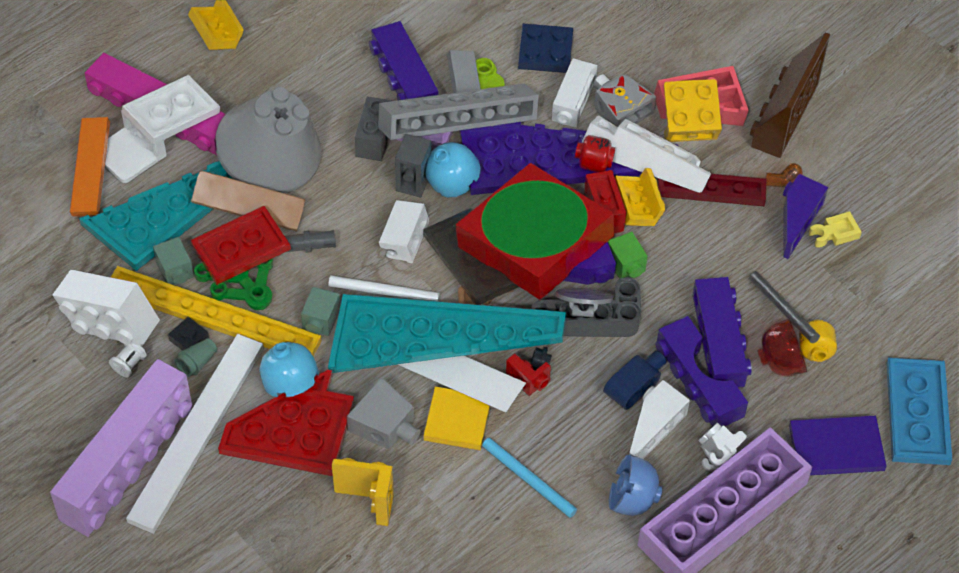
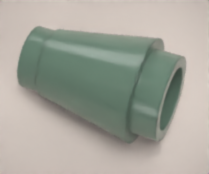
M206 338L180 351L175 359V365L187 377L197 375L214 353L217 352V347L211 339Z

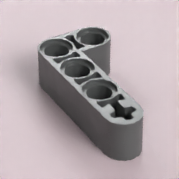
M625 277L619 279L615 284L613 301L607 304H598L594 317L572 316L570 304L564 300H538L532 305L531 309L566 312L564 336L631 337L639 329L641 317L640 286L633 278ZM574 303L575 305H578V307L581 310H586L589 306H594V304Z

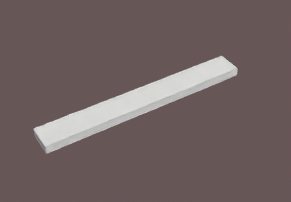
M240 334L236 335L126 518L127 523L150 533H155L263 351V343Z

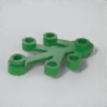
M273 259L268 260L267 264L257 266L258 273L255 283L248 276L249 270L224 281L239 283L243 289L227 288L224 282L218 285L215 282L212 283L210 286L212 298L219 301L223 299L243 300L253 310L266 309L272 301V291L266 285L269 270L273 267ZM203 263L195 266L194 274L197 281H214ZM201 271H206V272H207L206 274H203V275L199 274V272H201ZM217 289H222V290H223V291L220 292V293L214 292V291L217 290Z

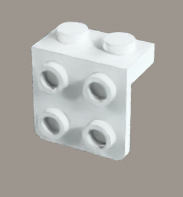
M122 113L124 128L108 138L105 167L122 183H128L167 155L164 144L165 140L153 145Z

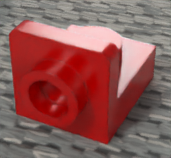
M515 353L506 360V374L526 382L522 390L528 396L537 390H543L549 384L551 365L547 362L534 371V368L527 360H522Z

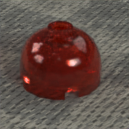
M786 319L771 325L761 338L762 348L757 350L762 365L768 364L773 373L783 377L797 376L807 372L806 363L791 321Z

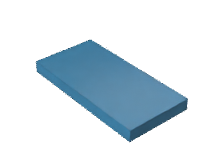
M888 358L886 366L892 462L951 465L952 448L945 361Z

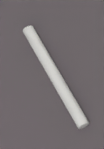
M332 275L329 278L330 287L411 300L439 302L440 293Z

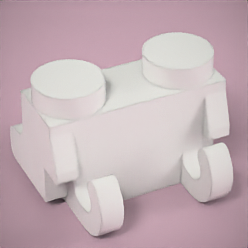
M716 423L698 440L702 444L700 447L709 458V461L707 458L702 460L703 468L710 472L715 471L737 452L736 448L747 436L742 431L732 434L724 425L721 427Z

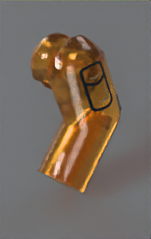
M791 163L780 174L766 172V186L785 188L789 181L794 182L799 174L802 175L801 166Z

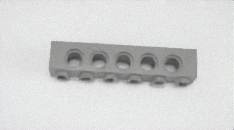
M517 84L379 103L378 127L390 140L403 139L405 134L424 136L536 120L538 94L526 84Z

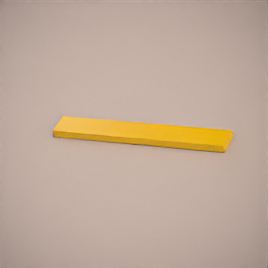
M120 266L116 267L110 277L137 283L155 310L181 319L189 317L201 326L233 337L240 334L263 343V347L268 349L281 342L298 343L306 347L314 357L322 341L321 335Z

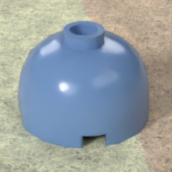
M626 455L616 471V474L620 475L617 484L612 483L609 508L623 515H641L649 510L653 503L657 504L662 495V487L659 486V476L656 469L648 461L636 456Z

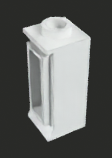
M572 59L553 102L552 121L577 128L578 120L596 79L597 65Z

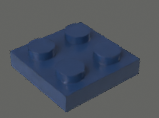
M523 23L518 69L566 73L571 61L573 27Z

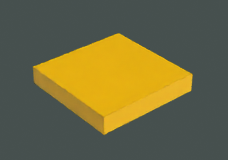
M435 387L424 431V441L481 451L490 405L453 389Z

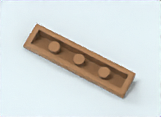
M199 171L191 203L238 216H243L265 206L278 227L297 232L305 199L209 172Z

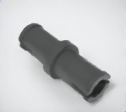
M308 230L304 231V234L285 236L291 247V250L287 252L305 250L306 253H310L312 249L336 248L334 230L310 233Z

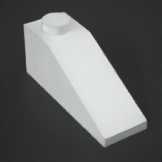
M664 380L656 387L651 386L643 396L644 402L629 453L631 456L644 459L688 413L690 400Z

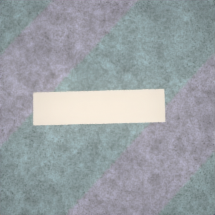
M466 356L398 364L503 412H507L526 384V382Z

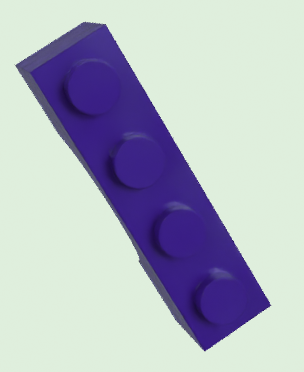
M686 316L658 330L657 342L655 343L656 349L669 362L674 377L676 379L680 378L684 384L689 399L695 400L704 421L710 423L712 427L716 423L722 427L744 418L748 401L734 381L712 379L702 373L697 367L694 358L700 353L703 337L691 319Z

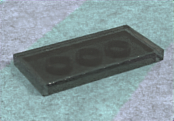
M470 208L424 228L423 236L473 303L481 305L519 286L511 282L502 272L485 265L458 247L456 223L472 211Z

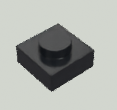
M187 317L168 334L170 342L183 351L209 338V333L191 318Z

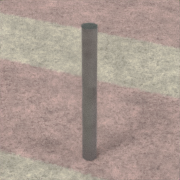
M757 271L750 274L749 280L811 343H816L820 335Z

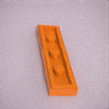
M108 117L81 119L70 206L72 216H95L99 214L110 128Z

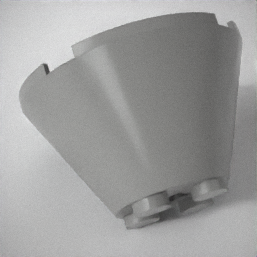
M277 87L272 91L265 92L235 106L224 115L216 131V153L226 172L234 180L266 189L287 193L302 187L314 176L321 160V143L310 118L309 109L297 96L288 92L283 87Z

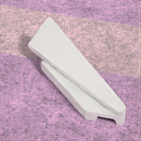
M598 115L590 123L581 142L583 143L588 135L609 139L612 143L611 147H615L613 162L643 172L645 168H651L654 177L699 193L703 191L711 175L710 172L699 167L701 161L697 156L627 119L617 127Z

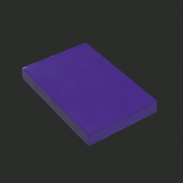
M876 416L790 420L789 429L793 449L812 466L810 476L885 471L887 465Z

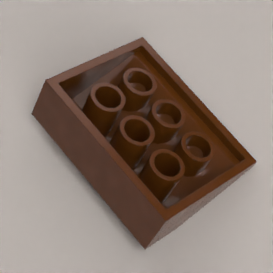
M825 32L793 57L788 67H783L779 76V85L774 84L770 92V102H765L759 115L761 117L760 121L755 120L750 131V136H753L752 148L778 158L782 157L818 87L830 34Z

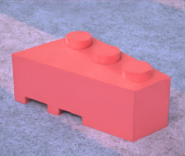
M734 66L658 80L654 95L656 96V105L660 117L667 119L664 96L665 82L715 79L718 88L721 124L743 126L749 110Z

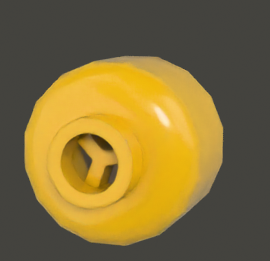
M818 319L808 322L820 335V338L816 343H811L799 332L802 355L806 359L815 362L830 359L837 351L834 327L828 322Z

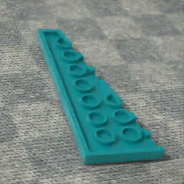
M343 294L328 369L332 370V373L563 343L566 312Z

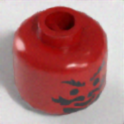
M588 135L583 143H577L574 158L579 159L581 169L603 172L606 168H611L615 147H611L612 143L609 139Z

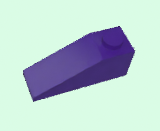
M801 174L797 176L794 182L789 181L783 192V196L786 197L783 207V257L786 259L790 258L822 208L828 191L827 186Z
M608 242L591 257L575 266L563 281L589 285L605 283L610 279H614L616 262Z

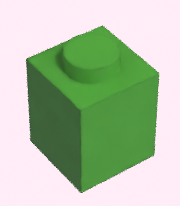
M633 232L608 241L616 262L615 273L619 279L625 277L636 278L645 272L648 256Z

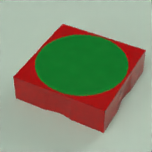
M529 163L456 223L458 247L485 265L502 272L511 282L541 300L560 284L575 266L591 257L614 237V213L532 163Z

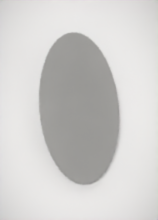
M565 288L556 291L557 298L569 302L572 316L594 317L598 304H607L613 301V295L599 290ZM574 303L594 304V306H589L588 309L581 310L578 307V305H575Z

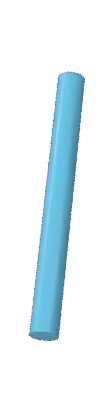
M490 437L483 442V448L569 518L575 515L577 512L576 507Z

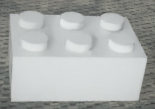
M70 270L53 293V297L59 304V309L67 316L73 330L82 335L90 334L104 340L113 339L124 344L131 343L143 346L160 321L139 285L135 282Z

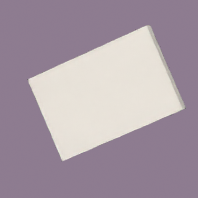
M187 75L123 105L122 113L154 145L219 114L220 106Z

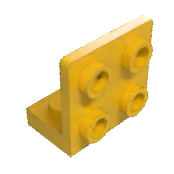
M709 79L665 82L664 96L667 125L664 131V139L669 142L717 140L722 130L717 81Z
M351 458L333 459L334 491L336 493L370 497L372 499L371 513H376V525L388 526L394 497L393 467L382 462H357Z

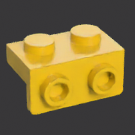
M216 0L213 7H191L188 16L209 50L236 49L244 29L226 0Z
M645 168L640 177L615 176L626 210L625 225L655 226L665 211V203L661 198L657 187V180L654 178L652 169Z

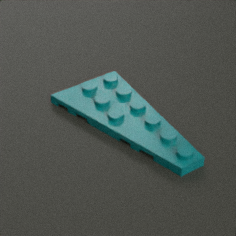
M220 161L207 165V169L203 170L233 179L223 168ZM190 172L181 176L182 180L170 185L166 182L130 197L128 202L114 208L112 205L103 208V212L93 217L87 215L79 218L81 226L137 271L155 257L153 246L181 236L212 211L213 208L191 203L199 172L194 175Z

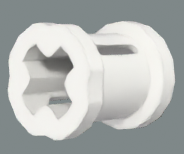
M131 343L124 344L125 347L121 352L109 360L112 369L126 378L132 374L131 370L139 360H144L147 357L145 350L140 345Z

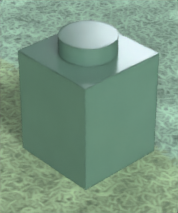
M179 237L153 246L156 263L166 283L172 285L181 284L194 277L191 260Z
M312 287L301 312L302 329L315 334L329 336L340 310L339 294Z

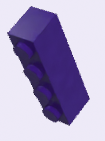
M401 21L371 29L372 40L369 41L371 53L373 56L377 55L380 70L382 73L387 74L391 91H396L397 101L439 95L437 87Z
M728 277L696 279L692 297L699 332L703 337L702 347L708 377L720 381L733 380L737 387H745L747 376L751 375L752 369L750 359L745 358L744 351H746L745 335H740L741 314L740 311H735L734 304H736L735 288H730Z

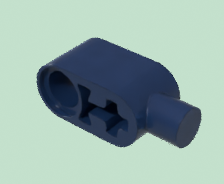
M654 351L646 359L636 355L608 380L603 392L624 410L630 409L644 396L651 386L657 384L661 377V372L658 370L666 364L665 357L659 351Z

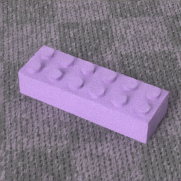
M159 359L154 362L50 491L59 521L89 537L94 529L97 530L101 527L107 512L112 506L115 507L119 504L125 489L129 484L137 481L143 466L147 461L150 462L154 459L161 443L172 436L179 420L185 418L191 411L192 402L185 373Z
M770 427L640 529L638 547L664 573H697L807 485L812 466Z

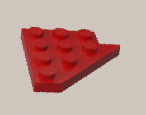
M326 370L320 373L319 376L316 375L314 377V385L305 392L292 397H286V394L282 393L278 397L226 423L218 447L219 454L333 476L332 462L333 459L339 458L348 426L347 415L353 409L354 396L328 391L332 379V370Z

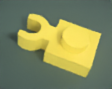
M850 211L825 218L824 225L815 224L809 230V236H821L816 238L815 247H823L829 240H832L835 246L860 239L862 233Z

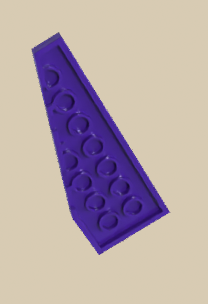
M521 122L459 130L461 144L469 148L477 157L481 168L478 180L476 182L473 180L469 185L470 194L494 193L529 163H532L566 185L585 183L586 174L597 172L581 169L579 159L574 157L577 143L582 142L587 131L570 128L554 130L545 128L543 124L535 123L534 127L521 125ZM612 162L611 168H606L605 170H612L614 177H640L642 174L640 171Z

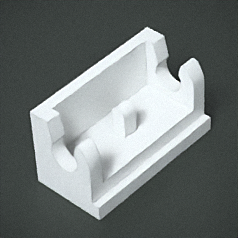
M396 200L379 241L381 248L394 250L387 251L386 256L388 258L413 263L429 223L425 205Z

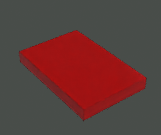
M265 206L190 240L191 246L216 285L291 250L290 243Z

